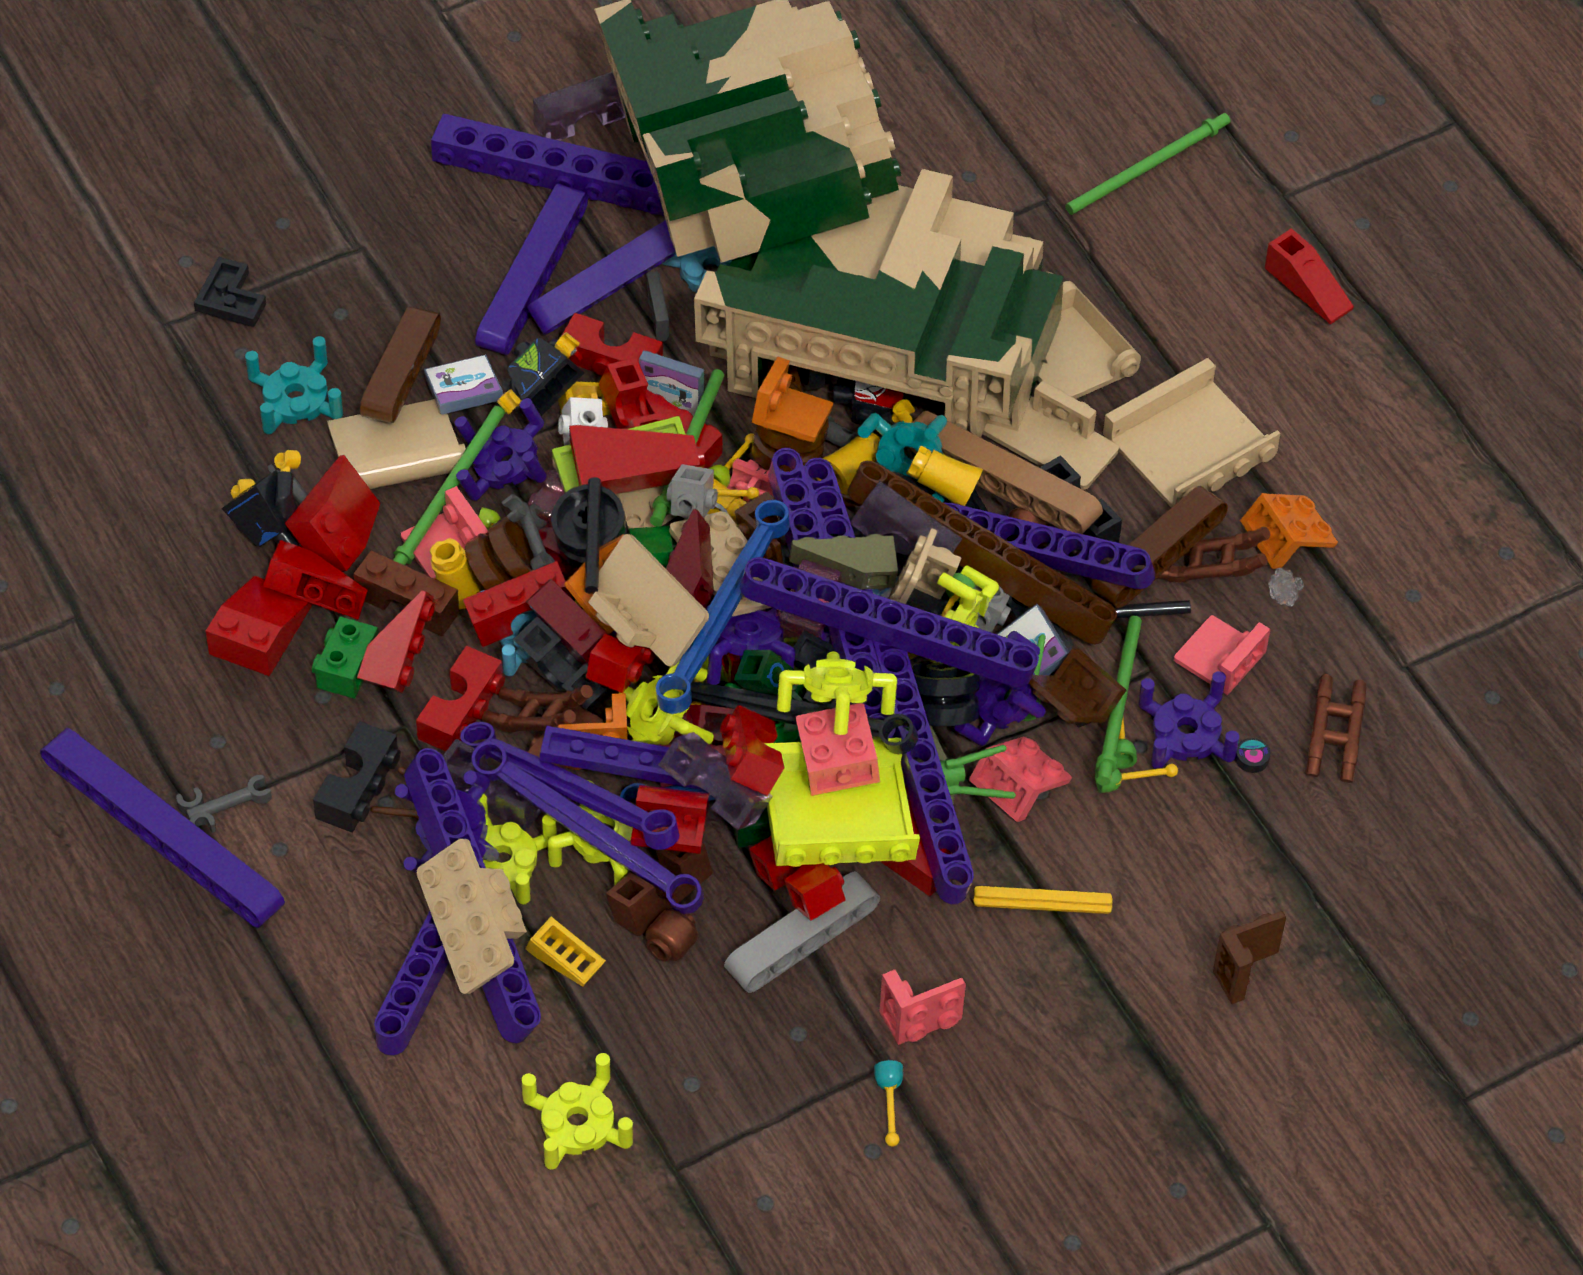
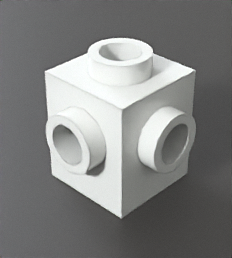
M570 397L561 410L562 415H560L558 430L559 434H563L564 446L570 445L569 426L583 425L608 428L607 418L603 417L602 399Z

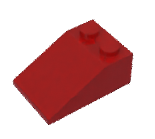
M340 455L285 522V525L303 548L313 551L340 571H347L366 548L381 503L346 456Z
M253 576L220 606L206 629L208 650L212 656L270 676L313 604L263 587L265 579Z

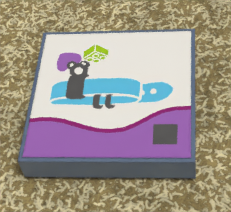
M643 350L639 358V364L648 382L647 390L663 396L669 403L689 411L694 416L704 392V369Z
M486 354L424 369L426 382L442 415L497 402L503 395V390Z
M1038 604L997 634L1007 638L1010 632L1017 631L1036 645H1038L1039 636L1044 634L1046 639L1039 675L1052 674L1061 666L1069 654L1068 649L1045 611Z

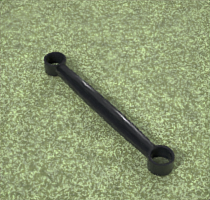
M694 679L690 684L691 703L696 701L711 706L733 709L737 705H741L771 720L797 725L796 716L832 709L831 707L791 699V710L789 712H780L777 710L778 696L695 682ZM893 714L884 720L867 717L872 738L883 741L890 752L905 754L911 751L917 744L918 732L906 715ZM898 726L910 728L908 735L899 742L888 741V736L894 728Z

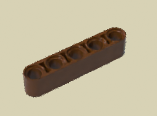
M411 306L407 307L364 391L360 406V415L362 417L389 423L396 421L438 336L441 324L440 313Z
M1197 486L1132 541L1129 546L1141 548L1150 555L1155 571V581L1223 521L1228 511V505L1204 487ZM1135 566L1134 568H1132L1131 571L1139 572L1143 570L1145 566ZM1093 579L1091 583L1092 590L1116 608L1124 607L1144 590Z

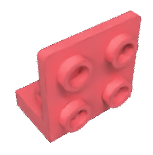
M457 486L445 491L446 505L443 506L444 513L437 516L413 553L414 558L425 574L436 579V575L431 566L432 556L430 549L437 541H444L448 538L455 539L465 550L466 543L478 534L489 535L487 528ZM415 526L401 532L403 542L406 541Z
M1211 615L1175 654L1174 662L1210 685L1213 673L1217 671L1223 672L1226 676L1223 693L1229 695L1266 653L1270 628L1259 622L1251 632L1247 630L1241 633L1219 618Z
M863 703L850 705L848 733L845 735L834 733L835 708L796 716L811 796L880 782L877 755Z
M1023 736L986 748L1005 745L1006 751L980 759L969 778V781L977 788L1014 792L1016 794L1014 799L989 798L1016 822L1026 819L1040 793L1069 784L1072 776L1064 770L1060 762L1046 755L1034 740Z
M896 970L882 974L879 1012L897 1044L900 1045L907 1041L915 1042L922 1039L927 1033L939 1028L948 1029L957 1024L962 1019L966 983L963 978H959L913 996L909 983L906 980L902 981Z

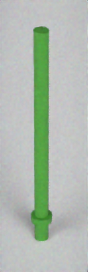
M1223 113L1214 119L1208 118L1204 120L1202 126L1065 205L1067 212L1070 215L1075 214L1207 136L1214 137L1218 134L1219 129L1230 124L1229 116Z
M719 369L712 371L686 435H694L695 443H697L724 378L723 371ZM669 485L663 487L660 496L655 498L652 505L654 511L650 518V523L657 527L662 526L666 515L671 513V502L667 501Z
M499 406L493 407L404 544L398 546L394 551V561L403 565L410 564L415 557L414 551L446 504L445 491L459 485L460 482L456 477L457 473L462 469L468 470L505 415L503 408Z
M1131 616L1128 619L1116 680L1127 691L1109 715L1102 754L1098 756L1096 767L1098 768L1097 783L1103 786L1110 784L1112 772L1117 768L1118 761L1115 755L1142 623L1141 618L1138 616Z

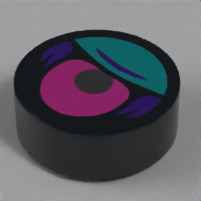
M1244 739L1238 744L1235 758L1236 763L1246 772H1261L1269 764L1270 748L1260 739Z

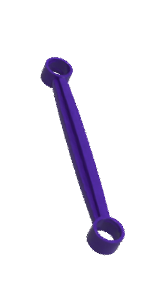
M475 722L466 726L461 732L460 737L464 753L469 759L472 760L473 751L479 744L487 741L496 742L504 748L511 764L559 794L642 831L646 845L652 849H667L673 846L679 839L680 834L676 817L671 811L659 809L647 812L559 766L539 761V757L496 739L494 728L489 723ZM480 739H486L485 741L480 743H473L474 741ZM496 751L487 752L480 758V760L492 758L499 763H502L503 756ZM660 827H669L661 832H652Z
M487 741L475 748L472 754V764L476 772L487 776L490 781L502 780L571 832L628 870L664 891L674 910L682 914H690L702 905L704 894L699 881L689 874L675 876L600 820L549 786L511 764L504 748L500 744ZM490 751L499 752L503 756V760L498 768L492 771L480 769L479 761L485 753ZM681 884H691L697 889L695 899L688 904H678L672 898L674 890Z

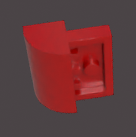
M639 785L636 798L637 807L647 812L659 809L668 810L676 817L680 836L673 846L665 850L701 854L709 806V793ZM660 827L652 832H661L669 827ZM632 828L631 845L649 847L645 843L643 832Z

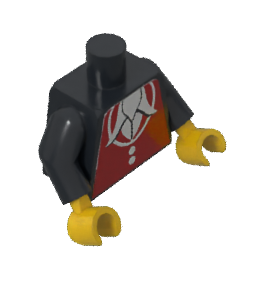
M855 380L854 385L834 384L833 403L852 405L851 421L854 424L862 425L872 413L879 414L891 426L901 421H904V423L912 422L913 418L910 414L915 412V408L909 400L905 399V393ZM877 430L873 431V433L879 434Z

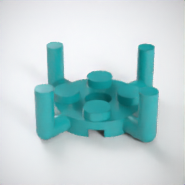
M318 336L313 339L315 360L309 367L299 366L294 362H286L270 376L260 372L259 357L256 351H248L245 354L248 379L263 387L264 403L260 406L264 433L273 434L282 422L297 424V420L308 418V421L320 414L332 419L342 418L341 391L338 388H332L328 391L326 379L320 374L328 364L326 340L324 337ZM293 391H299L303 393L302 396H297L295 398H290L287 396L289 393Z
M872 413L858 428V435L862 438H868L874 430H877L882 435L876 453L877 462L891 472L895 471L911 477L906 473L913 460L905 455L904 447H912L918 451L920 446H924L931 450V452L934 449L942 453L941 448L943 446L938 435L947 425V418L943 415H938L928 426L917 421L914 423H904V421H901L891 426L879 414ZM934 492L932 495L941 502L946 500L945 497L937 492Z

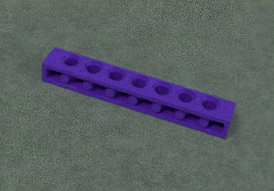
M444 113L431 139L432 161L440 162L444 165L461 167L474 172H482L503 179H511L553 189L556 184H562L588 192L589 199L599 200L621 207H629L664 216L659 193L647 161Z

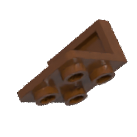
M1072 648L1054 675H1033L1028 683L1034 688L1032 692L1036 697L1054 705L1058 709L1056 712L1058 716L1071 724L1074 722H1084L1087 724L1090 722L1104 723L1127 691L1078 648Z

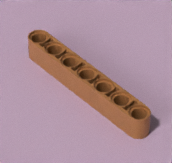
M923 411L912 423L917 421L928 426L937 415L929 411ZM947 421V425L938 435L943 446L941 448L942 454L983 469L976 484L977 486L1020 508L1030 511L1033 515L1060 529L1083 534L1103 512L1100 502L1090 493ZM907 446L910 451L915 454L917 453L914 448Z

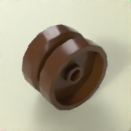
M828 418L815 442L799 440L794 436L775 430H768L756 424V431L754 432L751 445L753 458L768 471L774 453L782 448H791L798 452L804 466L810 459L822 458L824 442L829 428ZM786 465L778 466L779 469H781L782 471H792L791 468Z
M503 517L491 525L488 530L489 535L480 533L465 545V553L470 567L486 590L533 571L531 559L534 556L525 532L517 522L514 523L507 517Z

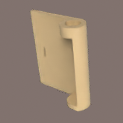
M1065 281L1063 282L1061 320L1038 375V381H1044L1053 387H1058L1065 394L1077 399L1124 377L1134 375L1139 369L1141 356L1073 282Z
M434 399L404 405L394 423L362 417L360 414L327 421L338 457L345 455L370 489L451 473L466 450L464 444H458L448 414H440Z

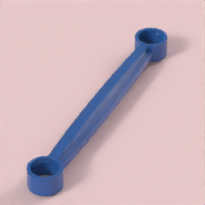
M767 500L757 506L755 510L756 529L708 607V621L686 653L683 654L675 672L667 674L658 680L656 684L657 703L664 712L670 714L681 713L691 705L690 684L709 656L743 597L740 590V582L747 562L752 558H763L772 539L782 537L790 528L789 510L783 502ZM772 515L783 518L776 523L762 521L765 517ZM671 689H679L685 692L677 698L663 696L666 691Z

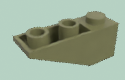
M872 534L866 537L855 538L836 536L832 539L805 537L799 540H792L789 560L794 564L858 589L895 587L898 567L893 536Z

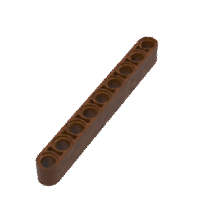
M863 461L860 463L847 490L848 495L853 501L917 540L920 535L927 537L931 528L938 530L932 545L946 548L954 555L961 557L960 566L964 568L968 565L996 581L1004 593L1029 608L1038 604L1043 608L1049 620L1085 642L1095 645L1103 642L1117 617V612L1111 604L882 465L873 461Z

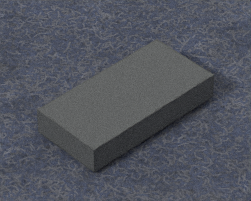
M658 271L648 272L647 297L656 340L667 341L669 338V318L660 273L658 274Z

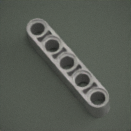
M851 872L843 877L844 885L842 889L846 901L812 921L795 909L733 951L726 959L724 967L746 992H755L870 914L879 904L880 895L858 872Z

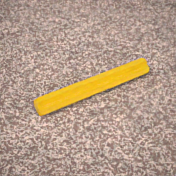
M976 886L973 902L977 907L1109 914L1112 910L1113 899L1109 893Z

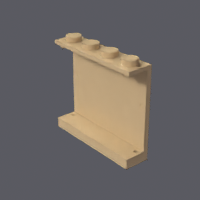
M1209 358L1105 414L1103 435L1119 446V453L1171 508L1195 487L1202 486L1208 491H1217L1226 482L1236 476L1241 477L1257 464L1270 461L1278 451L1280 432L1277 430L1270 435H1263L1213 382L1216 366Z

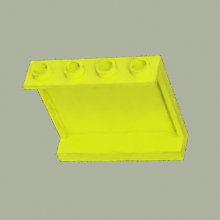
M888 738V741L890 742H899L902 740L901 738ZM873 739L878 760L880 782L811 796L801 742L764 743L781 752L785 767L769 795H765L776 866L789 865L797 867L808 864L834 865L852 862H903L906 860H916L920 836L913 832L901 767L902 754L890 752L883 741Z

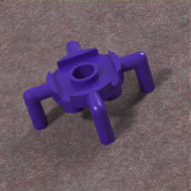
M525 398L519 404L529 421L528 425L523 430L509 429L505 425L495 428L474 460V469L480 479L475 483L466 469H462L457 473L458 481L471 500H479L489 487L501 489L504 488L503 484L513 482L516 485L527 478L538 483L546 480L547 475L538 461V448L533 440L534 436L544 426V421L531 399ZM461 416L455 420V425L467 445H469L476 433L467 418ZM512 455L508 461H501L503 457Z
M772 608L768 612L757 610L749 614L731 616L709 654L706 681L712 685L719 684L723 656L731 653L738 655L742 659L745 650H772L794 669L795 649L782 642L786 612Z
M1012 631L1008 634L1007 638L1028 644L1037 651L1038 655L1040 654L1039 646L1017 631ZM1015 663L1017 666L1025 668L1022 664ZM979 675V690L975 695L979 699V715L984 722L980 729L967 723L955 725V730L974 743L983 746L987 744L996 728H1009L1007 724L1013 721L1019 723L1028 714L1041 718L1045 715L1046 709L1036 701L1037 697L1032 692L1034 688L1030 684L1023 687H1013ZM1011 689L1009 697L1004 700L1005 694Z
M1217 671L1213 673L1210 692L1203 701L1192 698L1188 694H1179L1173 700L1163 705L1152 700L1155 686L1154 681L1150 678L1142 680L1138 705L1142 710L1154 716L1153 733L1155 741L1151 758V765L1154 769L1162 768L1170 758L1187 761V757L1202 759L1211 753L1226 762L1235 760L1239 734L1236 731H1228L1224 744L1219 742L1222 718L1214 710L1223 697L1226 680L1223 672ZM1181 725H1190L1196 731L1194 733L1185 734L1178 729V727Z
M469 770L464 774V781L472 785L467 793L461 790H457L482 859L493 862L498 859L499 852L485 841L488 829L485 818L486 811L479 801L489 787L490 779L483 774ZM399 784L395 788L396 796L413 803L407 785ZM420 819L416 824V832L427 851L421 859L407 857L404 860L405 869L417 873L419 866L434 857Z

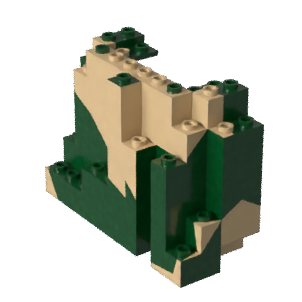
M622 0L594 9L608 62L616 81L628 129L633 142H640L655 181L677 257L715 246L721 263L868 219L870 217L867 205L872 204L871 198L899 190L896 177L901 176V171L897 159L892 158L890 152L895 150L893 137L890 131L884 132L879 121L877 108L882 107L877 89L873 87L869 72L866 73L862 57L858 55L857 49H860V43L855 30H849L846 21L842 19L840 11L834 12L830 1L798 10L796 6L791 8L788 0H773L686 27L683 26V23L677 25L673 14L644 22L641 9H634L631 0Z
M922 169L914 189L898 185L899 190L871 198L872 204L867 205L870 217L868 219L732 259L730 266L720 264L717 272L707 270L694 297L696 342L708 344L710 346V356L727 360L729 392L757 398V392L762 385V358L775 361L777 357L790 360L789 365L944 402L947 421L981 438L986 423L1018 431L1038 380V375L1061 320L1064 276L1042 271L1043 241L1013 234L1014 212L952 198L953 176Z

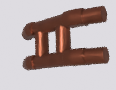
M1261 527L1254 531L1236 534V536L1202 539L1183 555L1189 556L1188 567L1172 565L1158 578L1167 579L1169 582L1181 583L1194 579L1233 575L1239 577L1251 574L1256 569L1267 565V557L1265 554L1260 553L1250 558L1234 560L1235 549L1247 550L1257 546L1258 543L1270 538V531L1267 527ZM1222 551L1220 564L1202 565L1203 552Z
M1323 674L1319 679L1306 775L1319 777L1324 743L1341 745L1345 747L1340 781L1352 783L1358 756L1367 684L1361 679L1353 683L1350 705L1330 702L1333 678L1329 674ZM1328 715L1348 718L1347 733L1327 730Z
M583 685L580 688L566 692H533L502 686L499 698L524 708L518 717L486 710L483 713L482 722L489 723L505 732L545 731L546 725L557 727L560 724H571L576 720V714L572 710H566L561 713L565 706L575 708L582 705L593 695V690L589 685ZM541 706H549L542 717H534Z

